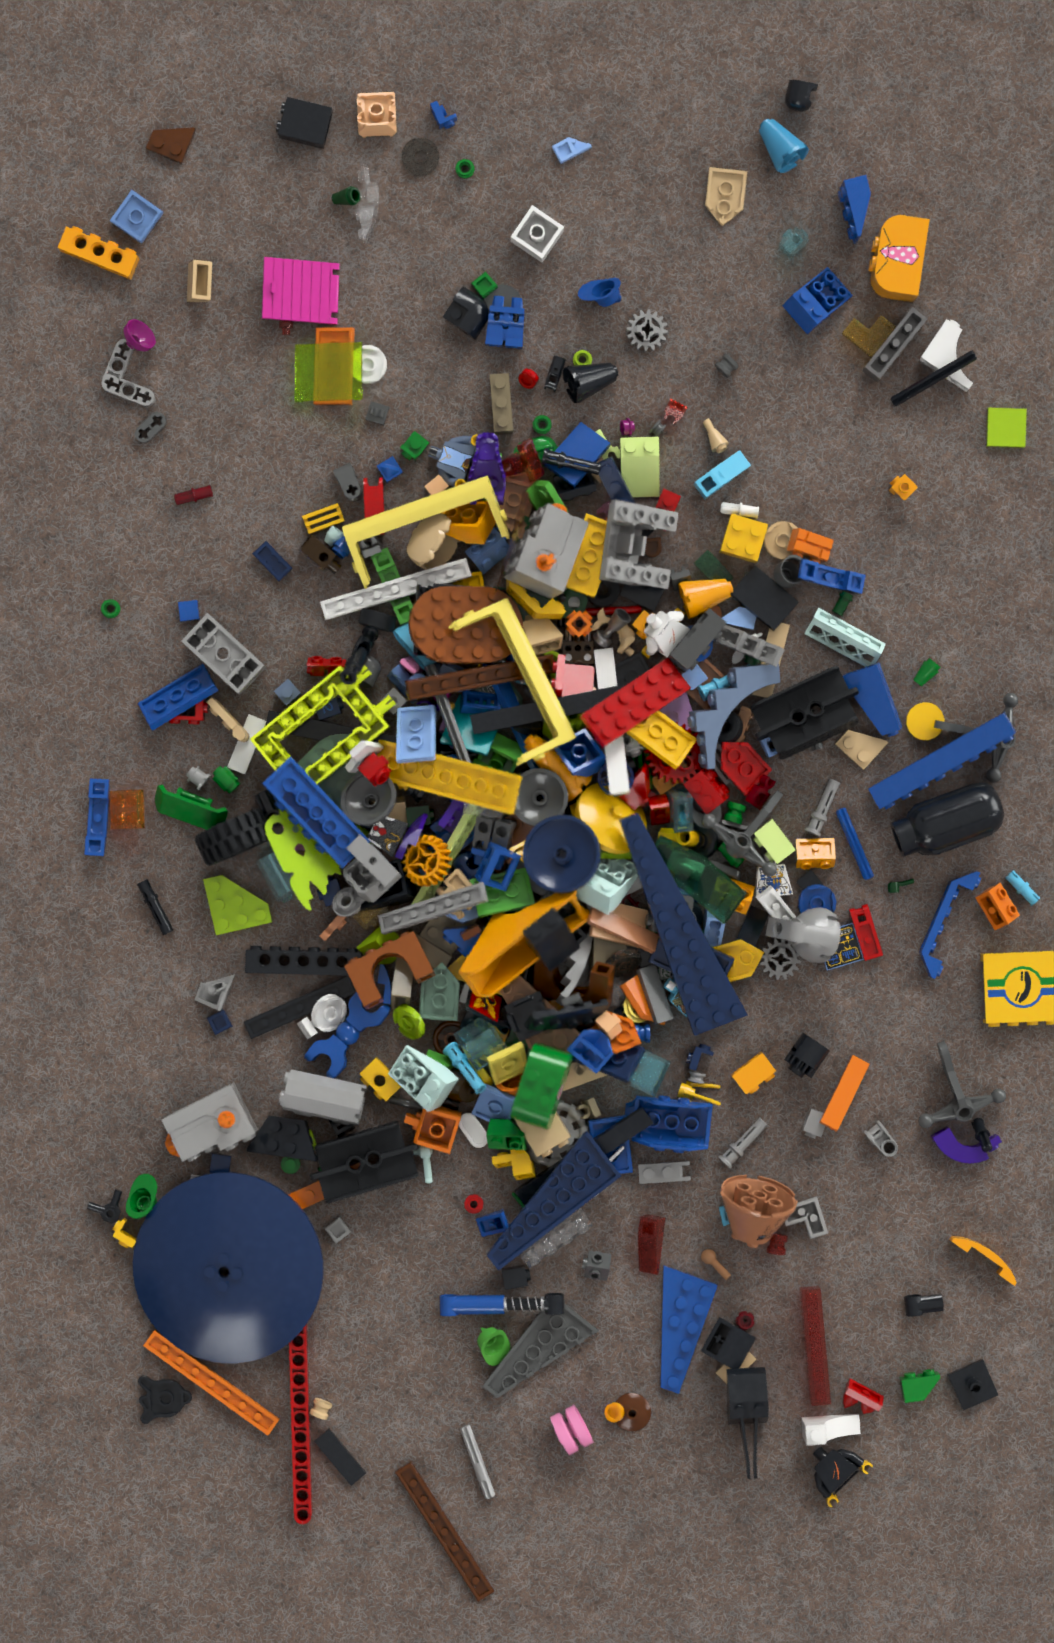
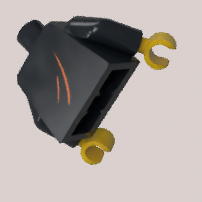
M819 1447L813 1453L819 1460V1463L814 1467L816 1470L814 1474L816 1488L826 1498L829 1507H832L831 1499H835L837 1503L839 1502L835 1494L860 1469L865 1474H868L864 1470L865 1466L870 1465L873 1468L870 1462L865 1461L852 1451L844 1449L836 1451L833 1449L827 1453L822 1447Z

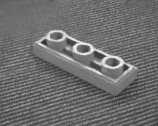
M361 835L347 847L386 888L400 876Z

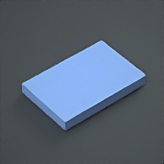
M425 705L397 708L396 762L399 764L435 760L436 706Z

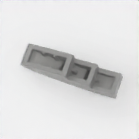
M728 625L722 628L721 632L723 633L714 641L777 667L784 652V649Z
M590 931L587 934L588 937L579 944L580 949L565 962V965L570 970L560 982L566 987L556 1000L561 1006L563 1005L561 1000L569 997L585 968L593 937L589 936Z

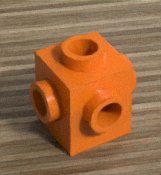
M574 610L566 617L568 619L566 630L573 637L575 635L586 637L593 630L591 628L593 625L591 620L593 618L586 610L583 613L581 610L578 612ZM577 620L583 621L582 627L576 625Z

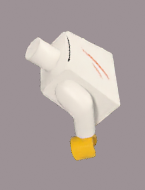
M676 608L674 611L667 613L659 611L657 615L650 614L647 617L649 625L644 629V633L647 636L646 646L641 651L647 659L654 655L656 651L668 657L690 631L687 626L681 623L684 615H686L684 611Z

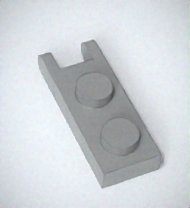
M690 1161L638 1164L639 1184L690 1181L691 1176H683L682 1166L690 1165Z

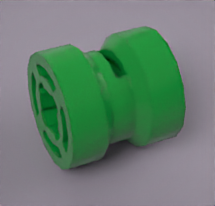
M728 801L727 808L729 811L724 815L723 820L742 825V813L746 811L747 806Z

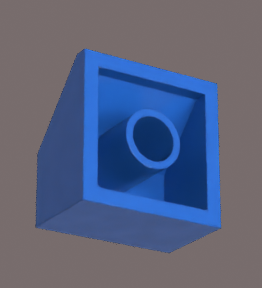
M586 728L576 732L575 739L554 749L574 776L589 777L605 769L606 756Z

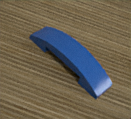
M801 559L798 573L799 579L862 594L866 576L852 571H844L821 565L818 562Z
M90 779L88 826L84 855L104 856L108 829L109 780Z

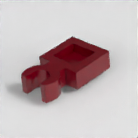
M764 774L760 779L759 786L754 785L745 801L761 810L770 796L768 790L773 788L776 781Z

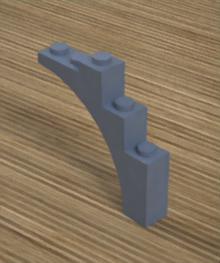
M764 663L729 668L727 679L730 687L709 690L707 700L711 709L689 711L688 726L691 731L698 732L696 739L700 747L698 761L701 768H715V752L718 737L731 711L752 692L768 685L780 683L779 663L777 667Z

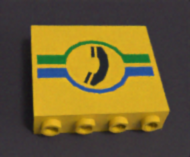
M1054 951L980 954L984 975L985 1019H983V1023L988 1024V1027H1000V1023H1008V1026H1019V1022H1027V1025H1038L1039 1021H1046V1025H1054Z

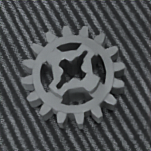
M650 309L647 310V314L640 310V316L634 314V321H628L631 327H627L626 331L631 332V334L627 335V339H633L631 345L637 344V350L644 347V352H647L648 348H651L653 352L655 345L660 348V341H666L663 335L668 334V330L664 329L667 323H662L664 317L658 318L657 311L652 315ZM644 319L641 325L635 326L640 320ZM652 320H654L659 327L655 326L652 323ZM648 323V327L651 332H649V335L646 339L645 331L642 330H645V327ZM635 334L639 335L643 339V342L638 340ZM659 336L655 341L650 343V339L652 337Z
M773 939L774 944L767 942L768 948H762V951L765 953L762 956L763 961L759 964L765 965L763 972L769 971V977L775 974L776 980H779L781 975L783 979H787L786 974L793 976L792 970H799L796 966V963H801L800 960H797L799 955L795 953L794 948L791 947L789 942L785 944V940L781 939L780 943H778L777 939ZM778 946L775 953L769 954L773 948ZM785 948L790 950L792 957H788L785 953ZM782 954V957L789 960L781 961V963L778 964V961L771 958L779 957V955ZM768 961L773 962L775 971L770 968ZM791 964L787 970L783 971L784 966Z

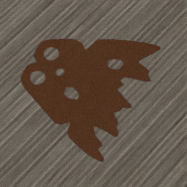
M526 490L522 493L520 509L516 514L514 528L509 539L508 552L501 567V575L495 593L520 532L526 510L525 505L527 506L529 494Z

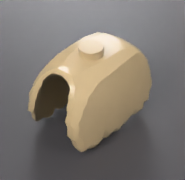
M439 513L423 519L412 532L407 546V554L416 565L425 570L447 564L458 548L457 542H461L445 535V533L449 532L451 520L446 514Z

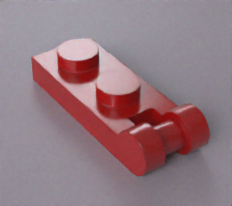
M865 904L861 906L862 908L849 909V914L864 961L883 956L869 907ZM864 915L866 920L859 922L858 916Z

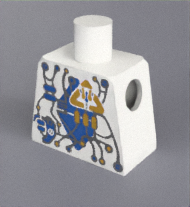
M764 854V860L766 862H770V860ZM785 864L776 865L777 872L772 877L765 876L762 868L756 867L755 898L770 885L779 896L793 894Z

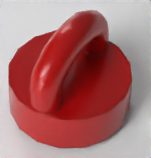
M526 368L520 373L518 380L523 387L531 389L535 387L539 377L533 370Z

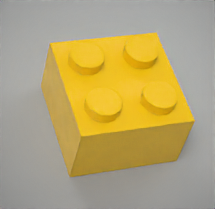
M731 513L719 553L757 563L768 524Z

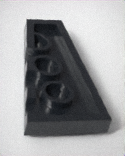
M605 998L600 999L597 1004H592L589 1001L584 1002L583 1006L576 1008L573 1005H568L559 1011L553 1008L532 1012L524 1025L526 1030L536 1031L545 1029H589L595 1025V1020L605 1011L609 1004Z

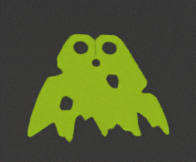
M279 810L280 815H272L266 822L265 832L282 870L287 873H294L290 879V886L302 905L310 911L309 900L313 899L310 891V881L325 895L327 893L326 886L328 885L327 876L334 873L342 875L338 864L329 854L325 852L321 854L315 848L317 843L312 838L308 840L301 833L303 828L299 824L296 825L299 827V831L294 832L293 827L295 825L288 819L287 811L284 810L282 812ZM277 822L281 823L284 827L283 833L279 835L272 831L273 824ZM355 824L365 836L368 834L369 831ZM297 844L303 845L305 849L304 856L298 854L294 849Z

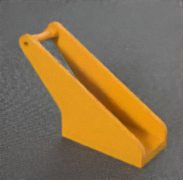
M577 891L554 893L517 913H500L491 917L459 970L460 975L475 996L487 998L495 995L539 960L527 945L522 931L551 908L558 911L568 902L573 905L576 913L563 919L572 933L587 922L590 911L584 909L578 902Z

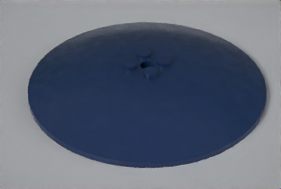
M235 1172L210 1173L194 1177L176 1186L165 1194L148 1213L139 1230L134 1247L133 1278L135 1289L141 1306L150 1322L163 1337L187 1354L210 1362L227 1364L250 1362L271 1355L286 1346L302 1331L310 1320L319 1301L323 1285L324 1267L322 1250L316 1231L306 1213L288 1194L277 1186L247 1174ZM220 1268H228L229 1276H222Z

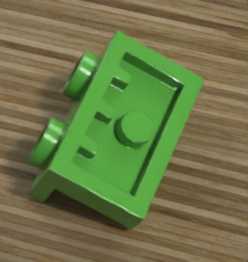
M536 480L526 489V492L529 494V501L536 511L546 504L559 503L564 505L550 481Z

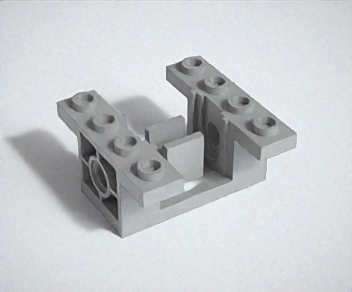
M612 500L609 503L599 580L630 586H650L668 589L671 570L652 567V564H638V557L645 554L647 537L641 536L642 530L660 529L676 532L678 512Z

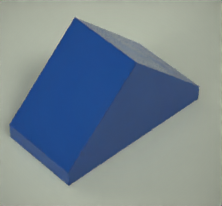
M504 1209L476 1218L482 1237L502 1233L509 1226Z

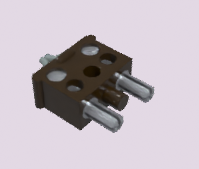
M565 629V641L562 642V655H566L565 663L594 666L595 660H593L591 632L588 634V641L587 636L584 637V641H581V636L578 637L577 635L574 636V641H571L572 635L570 633L568 641V631ZM569 647L571 651H566L565 648ZM579 647L581 650L576 651L575 648ZM588 647L590 651L587 652L584 649Z

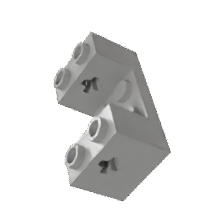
M208 613L181 641L239 695L266 669V666ZM221 648L228 650V656L225 659L218 657V651Z

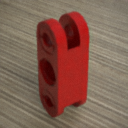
M379 477L378 486H369L368 478H363L365 518L384 512L383 477Z

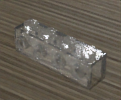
M581 1207L519 1256L529 1268L536 1266L547 1256L556 1253L562 1246L570 1244L577 1236L588 1232L593 1227V1224Z

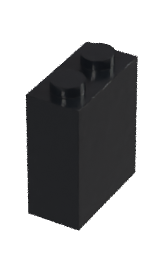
M287 97L286 102H283L281 106L282 120H278L276 126L279 138L324 149L333 114L332 107Z

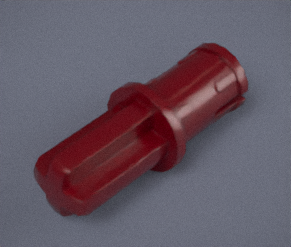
M211 485L177 493L174 495L177 505L193 501L196 503L197 500L213 497Z

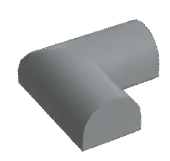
M817 1196L799 1201L795 1211L784 1222L785 1226L804 1221L810 1239L828 1234Z

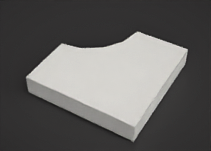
M361 740L350 751L349 754L352 757L345 766L346 770L350 773L360 772L357 767L363 763V760L373 752L377 755L384 747L381 743Z

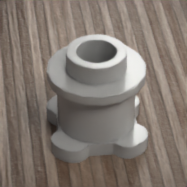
M199 766L197 768L192 767L186 775L188 777L187 782L191 781L195 784L197 790H200L211 776L201 771Z

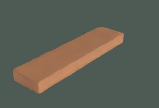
M591 906L587 924L651 954L655 952L659 938L658 934L612 912L607 915Z

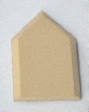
M709 167L705 206L721 226L725 225L743 210L747 171Z

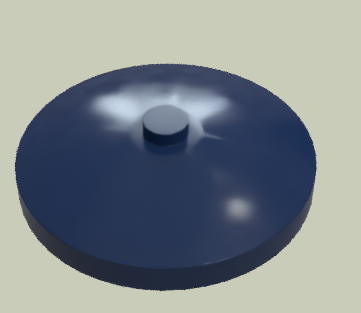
M556 815L542 820L530 831L524 843L523 862L528 875L537 885L550 892L569 893L581 889L592 880L600 865L601 848L596 834L585 822L573 816Z

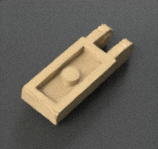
M210 698L207 703L210 705L209 710L216 717L219 715L223 719L221 723L229 731L233 730L232 735L238 741L247 742L249 740L248 732L217 699Z

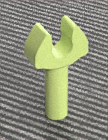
M600 429L595 431L601 437L606 439ZM610 446L601 456L605 460L609 458L608 454L613 452L616 458L620 459V450L617 446Z

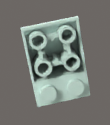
M602 859L592 880L577 890V899L609 915L621 903L638 877L634 863L626 859Z
M408 1045L405 1046L388 1073L427 1112L441 1107L459 1080L446 1066Z

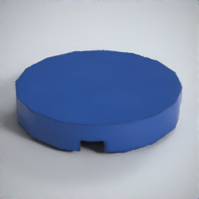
M814 884L806 887L798 897L800 913L817 907L826 908L834 913L836 909L835 895L824 885Z

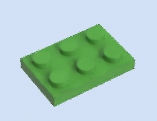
M526 869L515 870L507 891L485 885L488 902L476 905L478 918L527 908L535 904ZM506 872L491 875L490 878L502 883ZM476 878L470 879L473 885L479 883Z

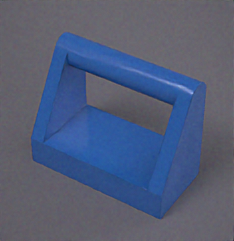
M489 842L475 877L479 883L483 882L484 885L507 891L522 856L498 844ZM500 854L512 858L502 883L490 878Z

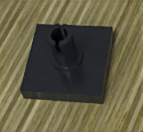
M983 1359L947 1374L963 1411L998 1396V1392Z

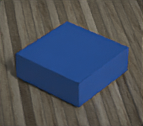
M198 600L178 602L181 622L200 620Z

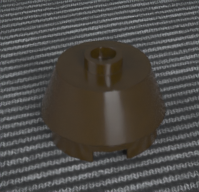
M453 1067L450 1071L459 1080L448 1097L455 1102L466 1103L477 1099L480 1094H476L461 1071Z

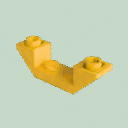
M506 579V592L533 619H561L566 613L563 604L555 601L553 598L541 608L538 600L534 597L531 598L526 593L527 591L524 587Z

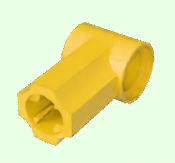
M661 828L658 832V840L661 845L694 847L699 842V834L695 830L686 828ZM689 833L690 838L686 841V835Z

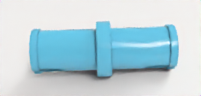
M1014 870L1005 877L1017 890L1016 893L1018 895L1021 894L1031 906L1040 899L1029 887V883L1024 882Z

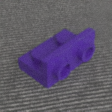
M454 799L438 825L452 834L470 803Z

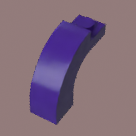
M947 1126L931 1135L939 1150L955 1161L978 1163L989 1159L987 1153L982 1151L980 1143L972 1146L960 1144ZM997 1134L989 1137L993 1147L989 1152L996 1150L999 1147L998 1144L1002 1142Z

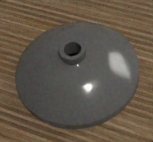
M536 768L520 775L522 779L514 813L521 821L536 826L546 818L563 815L568 804V791L565 783L556 773L547 769ZM539 795L544 797L542 802L537 801Z
M358 773L343 788L340 799L342 811L357 825L369 826L379 823L394 808L396 788L390 778L383 784L375 787L362 773Z

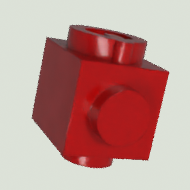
M374 752L367 756L363 763L357 767L375 787L386 782L391 772V769L387 766L389 764L388 760L383 755L378 757Z

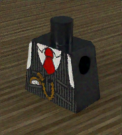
M386 817L374 825H359V827L369 831L366 837L371 843L393 857L408 823Z

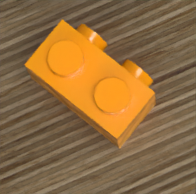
M759 1052L733 1072L731 1076L745 1094H753L760 1088L758 1086L763 1081L767 1083L775 1077L773 1073L776 1070L765 1055Z

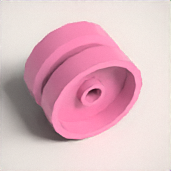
M575 1405L565 1409L568 1422L561 1413L550 1417L554 1431L569 1455L578 1451L579 1447L575 1438L584 1447L594 1443Z

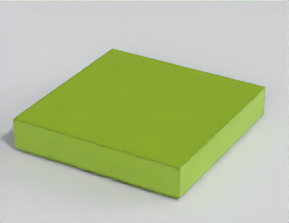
M987 408L986 447L1025 448L1027 409Z

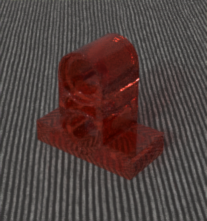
M532 438L524 440L517 445L519 452L513 453L502 460L506 476L526 472L529 482H532L545 474Z

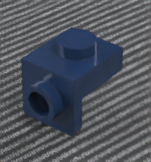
M701 1043L699 1046L695 1045L693 1052H689L686 1059L688 1068L696 1071L702 1053L713 1056L714 1052L710 1050L711 1047Z

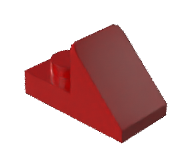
M667 795L649 796L648 804L651 826L670 823V806Z

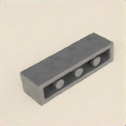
M912 307L862 371L878 382L922 327L927 318Z

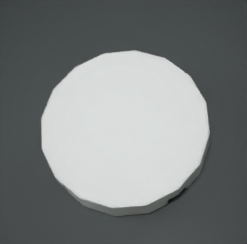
M364 345L354 351L353 377L357 381L364 384H372L379 381L385 375L387 360L379 348L372 345Z
M327 994L321 997L314 1005L311 1014L314 1026L323 1032L336 1030L340 1022H343L346 1018L347 1005L336 994Z

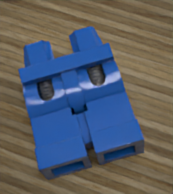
M494 296L489 309L485 346L502 347L503 341H506V348L522 349L524 329L522 298L512 297L511 307H504V297Z

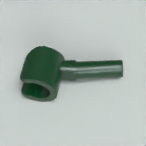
M914 879L890 882L888 884V892L899 893V886L913 884Z

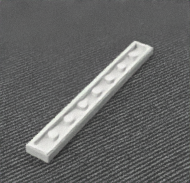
M467 558L366 589L321 601L320 604L325 620L362 610V608L366 609L416 594V586L421 584V587L433 586L434 583L449 584L472 577Z
M613 648L594 650L598 689L617 686ZM622 735L605 747L610 795L630 793Z

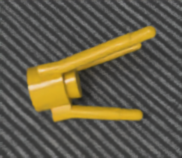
M687 1081L686 1084L681 1083L677 1097L691 1100L694 1097L711 1104L721 1105L718 1101L696 1094V1089L692 1088L719 1089L720 1085L693 1083Z

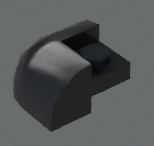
M462 287L453 298V302L443 315V318L476 340L488 321L489 309L481 297L466 287Z

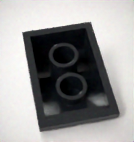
M403 859L390 861L391 865L402 877L374 903L364 901L358 912L400 905L415 899L414 883L406 877L407 872L402 870L406 866L402 863Z

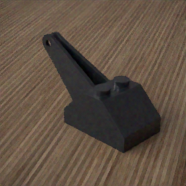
M765 1367L726 1369L728 1425L739 1424L747 1479H750V1461L744 1424L753 1423L754 1479H757L758 1423H767L769 1417Z

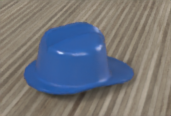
M609 278L588 282L580 287L578 296L584 301H595L602 307H608L621 301L619 290L621 281L619 278Z

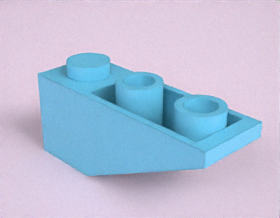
M739 450L695 481L694 486L704 500H706L749 468L751 464Z

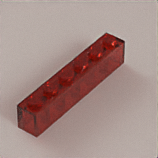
M819 1286L799 1287L810 1403L812 1406L830 1405L831 1397L821 1288Z

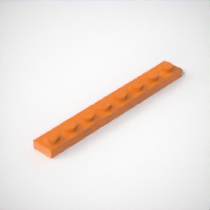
M156 1329L143 1345L267 1436L280 1420L198 1359L177 1348Z

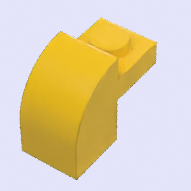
M510 1150V1154L508 1152H501L497 1156L492 1157V1163L496 1169L512 1166L513 1176L516 1180L536 1177L534 1162L525 1150Z

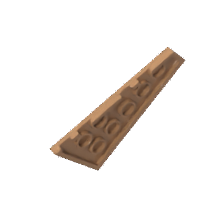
M521 975L517 976L500 990L507 1005L538 992ZM544 998L548 1009H553L554 1007ZM576 1028L548 1029L525 1039L530 1049H532L535 1043L539 1042L568 1052L567 1048L578 1037L580 1032Z

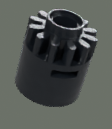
M802 1032L784 1060L790 1064L788 1069L799 1077L803 1078L804 1075L812 1078L830 1050Z

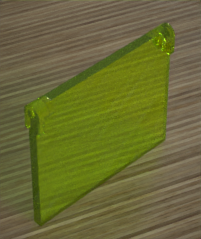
M363 343L296 344L295 402L362 400Z

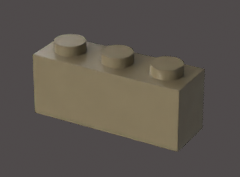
M509 373L490 374L494 434H513Z

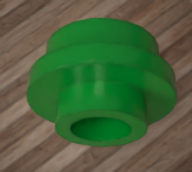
M462 159L456 164L455 170L460 178L467 179L474 174L475 168L470 160ZM463 166H467L469 170L467 172H463L461 168Z
M539 415L534 419L533 429L536 433L543 435L551 430L552 422L549 417ZM545 422L546 426L545 428H540L538 424Z
M108 599L102 603L101 612L107 618H115L120 613V605L117 601ZM110 605L114 606V611L111 613L107 610Z

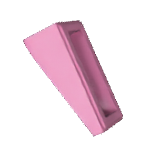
M411 656L402 658L399 661L402 667L412 675L424 672Z

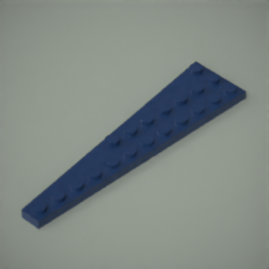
M634 813L618 819L693 1035L696 1036L747 1016V1012L639 814Z

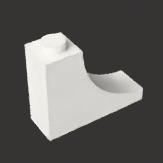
M946 319L919 361L932 370L937 371L957 359L956 346L959 335L962 332V329L959 328L960 325L954 320L949 321ZM961 369L946 377L947 380L965 392L973 384Z
M859 1414L801 1417L802 1437L806 1445L826 1444L828 1440L833 1438L861 1434Z

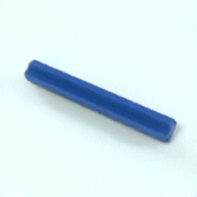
M846 808L838 809L836 811L837 817L863 879L868 880L874 877L853 824Z

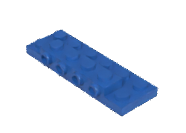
M289 757L262 783L276 800L275 805L282 812L286 810L290 815L288 819L295 826L299 824L303 828L301 833L308 840L312 838L317 843L315 848L321 854L324 852L329 854L341 868H344L355 857L347 847L359 835L368 843L370 842L292 757Z

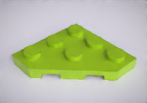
M223 875L203 879L216 935L273 922L269 904Z

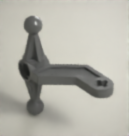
M1007 693L1003 698L1005 705L1003 713H1006L1013 726V707L1018 704V697L1014 693ZM935 720L934 728L962 734L975 729L974 727ZM1015 734L1013 735L1014 739L1005 744L1001 741L996 744L997 748L992 751V768L986 773L988 781L995 783L1001 779L999 768L1008 749L1015 744Z
M777 790L744 832L736 833L718 824L715 816L712 814H705L702 817V825L707 829L712 828L726 844V850L733 858H743L761 867L763 874L767 877H772L776 874V865L773 862H766L752 846L753 843L750 837L770 814L783 796V793Z
M942 1041L937 1043L943 1070L954 1098L949 1105L932 1115L928 1113L922 1114L918 1122L922 1128H930L933 1122L959 1120L965 1122L970 1120L975 1112L990 1103L995 1102L998 1104L1004 1102L1006 1093L1003 1089L998 1088L993 1090L991 1095L964 1096L954 1071L946 1042Z

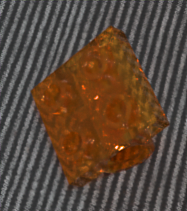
M144 790L110 791L111 829L145 828Z

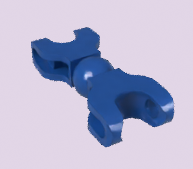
M356 992L349 1000L348 1007L350 1012L345 1019L347 1021L338 1025L336 1035L333 1034L327 1040L315 1041L306 1052L304 1059L313 1061L320 1054L328 1055L331 1059V1066L326 1076L336 1079L347 1066L346 1052L350 1048L349 1045L357 1042L360 1032H363L366 1027L381 1025L391 1012L389 1005H383L376 1012L370 1013L365 1009Z

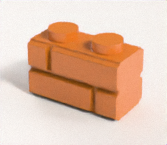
M795 528L792 530L787 551L801 558H810V561L820 564L821 562L828 561L834 541L807 530Z

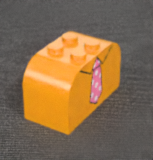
M896 215L889 218L883 224L877 237L872 242L871 252H874V256H872V260L870 259L868 271H872V288L879 296L907 302H914L918 297L930 219Z

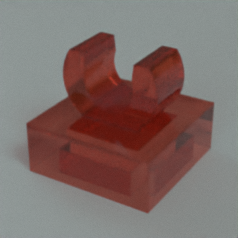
M670 399L664 410L666 412L664 419L666 420L669 415L675 417L673 424H676L679 419H682L688 407Z

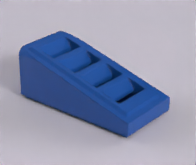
M468 690L462 691L460 713H484L501 709V704L496 694Z

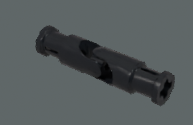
M366 626L363 628L362 636L358 638L351 656L345 664V669L340 673L343 683L352 685L356 682L357 675L361 672L374 646V641L379 636L378 630L375 627Z

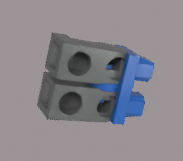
M483 812L477 815L473 847L471 849V854H474V864L480 865L489 842L498 844L506 849L511 848L517 821L499 818ZM500 854L494 869L501 870L505 860L509 857Z

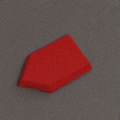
M722 742L721 770L741 793L747 796L754 785L760 783L761 777L764 774L768 775L772 769L748 742Z

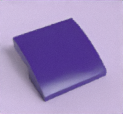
M422 814L409 826L400 842L395 857L403 858L408 843L416 846L428 814Z

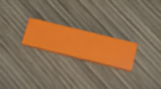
M854 1055L851 1056L819 1123L834 1131H838L870 1065L869 1063Z

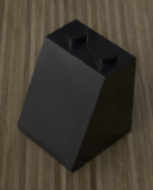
M551 908L522 931L527 945L550 972L580 949L566 922L554 908Z

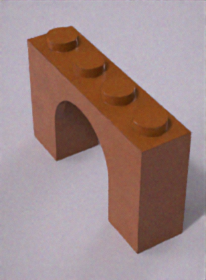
M414 931L404 932L397 940L386 941L382 944L383 947L377 950L370 949L365 952V956L359 959L358 957L352 958L344 966L366 1010L384 1002L375 984L374 972L377 965L386 958L398 957L405 960L418 984L436 976Z

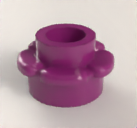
M626 418V420L620 421V432L622 436L627 435L630 437L635 431V425L633 421Z

